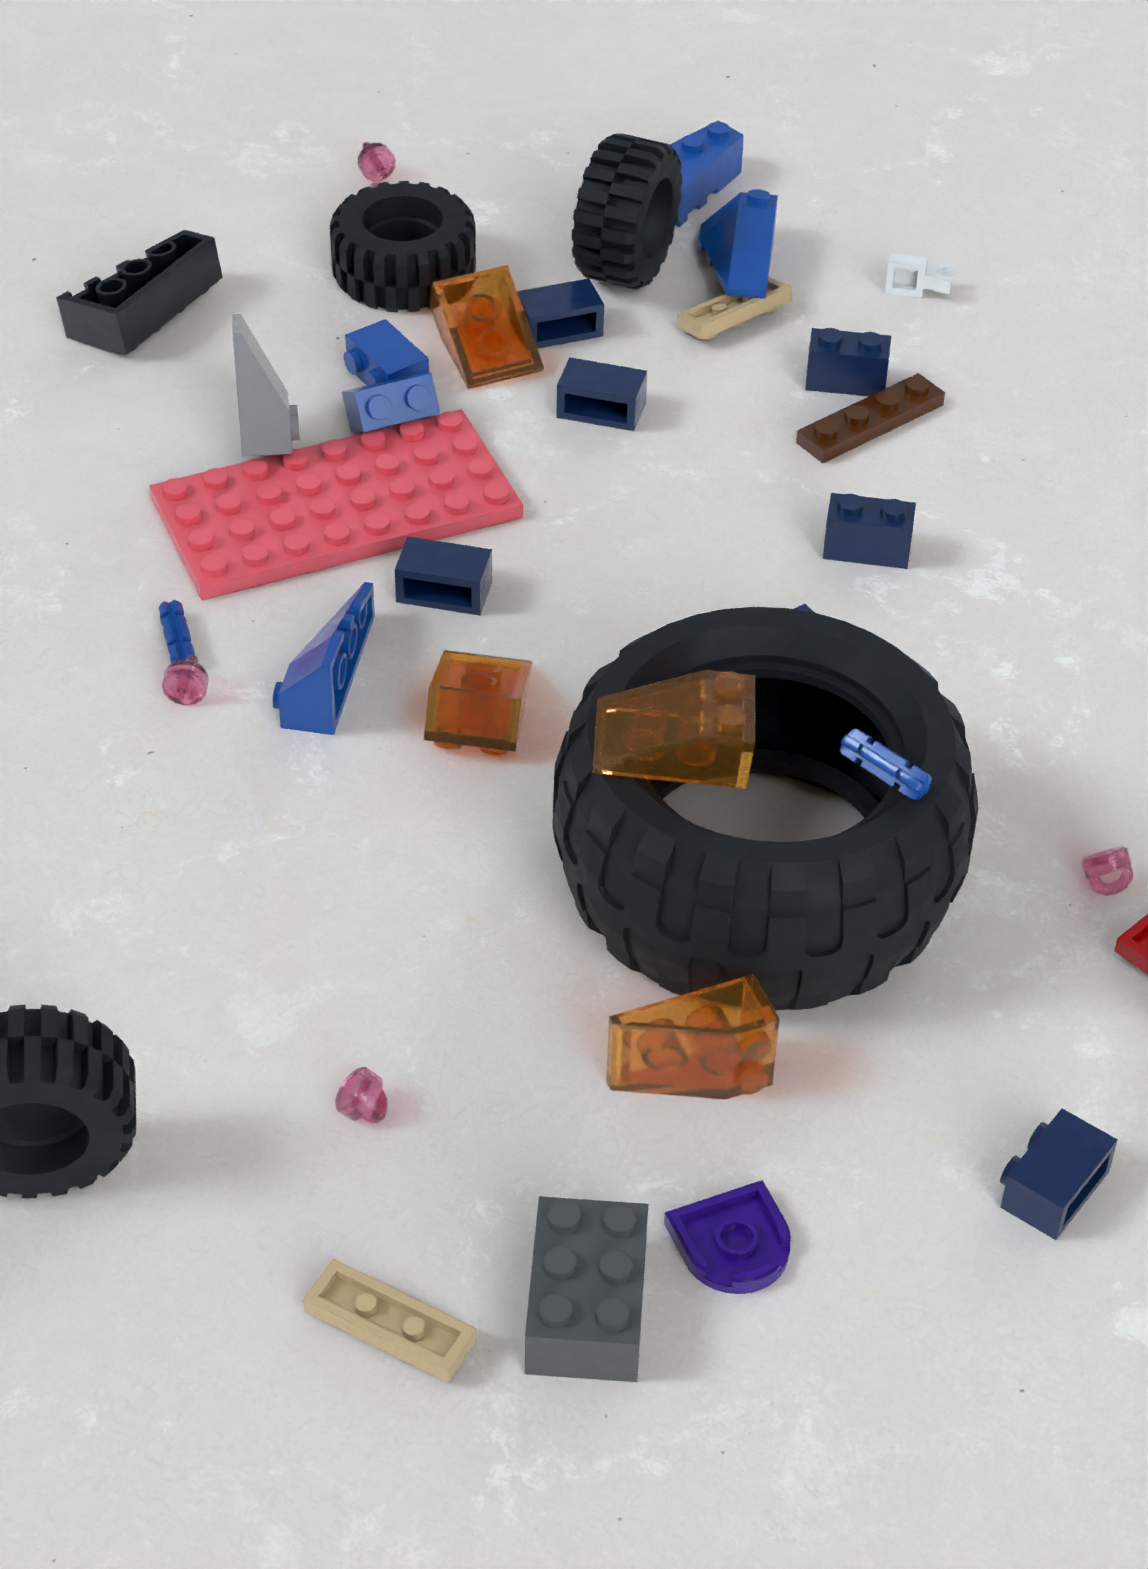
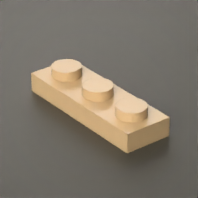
M769 277L766 299L727 296L725 293L677 314L678 329L700 340L712 339L721 331L731 327L742 326L751 318L761 314L772 313L777 310V307L791 302L792 287Z
M335 1259L330 1262L303 1299L304 1312L447 1383L477 1341V1328Z

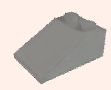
M232 314L242 457L292 454L291 440H300L297 405H289L288 391L242 315Z

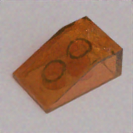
M508 265L433 282L429 306L441 340L468 389L543 371L544 366Z
M444 650L429 685L424 740L435 741L434 744L437 747L444 749H459L462 745L480 747V751L491 755H504L507 751L515 752L520 737L532 661Z
M703 670L599 697L596 708L592 773L747 789L755 746V675L739 674L732 671Z
M754 974L609 1016L606 1083L609 1089L613 1091L723 1100L742 1094L757 1093L763 1088L773 1085L780 1019Z

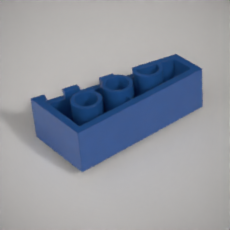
M718 120L670 144L679 155L678 159L682 165L680 173L683 175V184L680 191L682 193L681 204H679V216L675 226H682L688 220V213L694 208L700 210L707 204V197L711 193L718 194L741 173L744 135L729 127L728 124Z

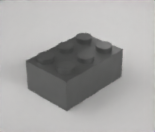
M539 1196L525 1330V1374L637 1382L649 1204Z

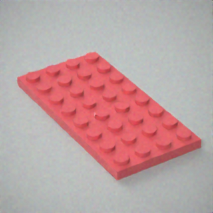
M462 409L447 411L439 415L407 421L402 424L371 430L341 439H332L300 449H292V454H277L259 459H250L246 462L222 468H213L206 472L181 478H172L165 482L149 485L151 500L201 601L403 549L407 537L439 540L523 518V503Z

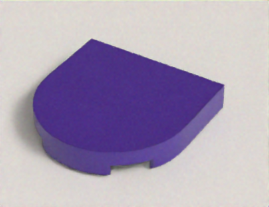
M763 1180L665 1212L664 1225L687 1268L695 1278L712 1289L730 1294L756 1292L774 1283L782 1275L788 1264L791 1242L790 1230Z

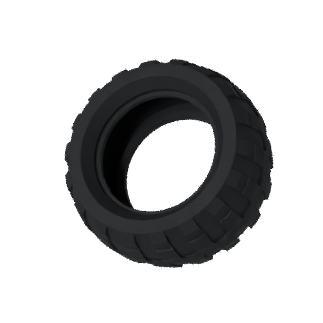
M743 607L696 614L669 623L630 642L620 650L616 660L595 672L584 688L582 700L576 710L573 711L569 730L565 733L555 762L552 828L561 861H563V870L580 917L589 929L604 935L607 951L631 970L643 973L651 980L659 983L660 987L674 994L697 999L709 1004L749 1011L801 1010L828 1005V1002L870 991L886 982L890 971L894 967L910 964L924 951L930 942L931 936L937 930L948 911L949 904L954 901L968 873L979 807L975 775L972 773L971 753L965 738V725L962 716L955 704L939 692L938 681L929 671L896 646L874 633L846 621L814 612L788 608ZM852 729H860L873 738L872 744L878 741L910 761V768L916 765L926 771L932 778L928 793L924 794L918 801L911 800L898 791L899 785L893 788L860 766L862 761L854 763L843 756L840 752L842 738L848 735ZM730 773L774 774L807 781L828 789L850 802L865 819L839 834L825 838L791 842L757 841L717 833L693 824L670 808L663 798L683 784L705 777Z

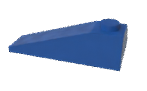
M760 189L750 190L748 193L740 192L701 224L698 247L700 251H706V261L708 264L715 266L716 278L727 296L766 299L775 237L778 195H770L768 191Z
M364 582L289 664L283 682H276L273 692V708L279 709L281 728L327 735L335 734L375 617L373 583Z

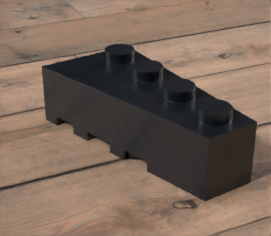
M183 230L145 250L146 258L130 261L127 259L116 265V274L102 281L99 277L95 276L84 282L85 290L72 296V293L67 291L57 296L56 299L66 338L111 350L119 354L127 355L134 351L139 344L153 333L159 331L164 324L182 312L190 303L206 293L210 287L223 278L215 238Z

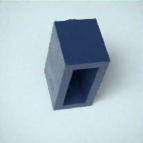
M589 278L515 291V324L529 350L603 337L604 303Z
M812 328L805 390L871 396L886 389L891 336L880 335L875 332L859 333L840 331L835 328Z
M569 357L557 384L556 418L635 431L646 404L647 370Z
M831 493L823 559L908 569L916 503L898 499L864 497L856 494Z
M407 537L394 569L396 603L480 616L492 584V549Z
M1062 1108L1049 1125L1041 1122L1037 1126L1028 1142V1150L1023 1157L1020 1158L1015 1155L1006 1165L1000 1178V1183L1005 1186L1000 1208L1057 1240L1109 1173L1118 1139Z

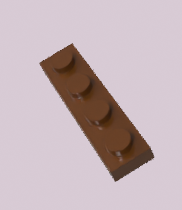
M917 373L797 430L796 443L823 464L943 406L945 392Z

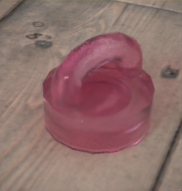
M364 142L357 161L360 171L371 181L387 179L395 169L396 160L393 153L382 143L370 144L369 142Z
M189 655L186 660L175 661L165 669L162 683L163 692L169 700L177 704H196L206 696L209 682L208 673L202 665L198 664L197 656Z
M1118 846L1089 855L1081 861L1085 877L1088 878L1090 886L1096 893L1102 895L1117 894L1126 889L1133 879L1132 860L1127 847ZM1120 870L1121 876L1117 881L1112 883L1102 882L1101 875Z
M360 1067L352 1071L337 1092L335 1099L337 1111L352 1121H357L361 1118L369 1123L382 1121L388 1109V1100L382 1089L383 1079L367 1067Z

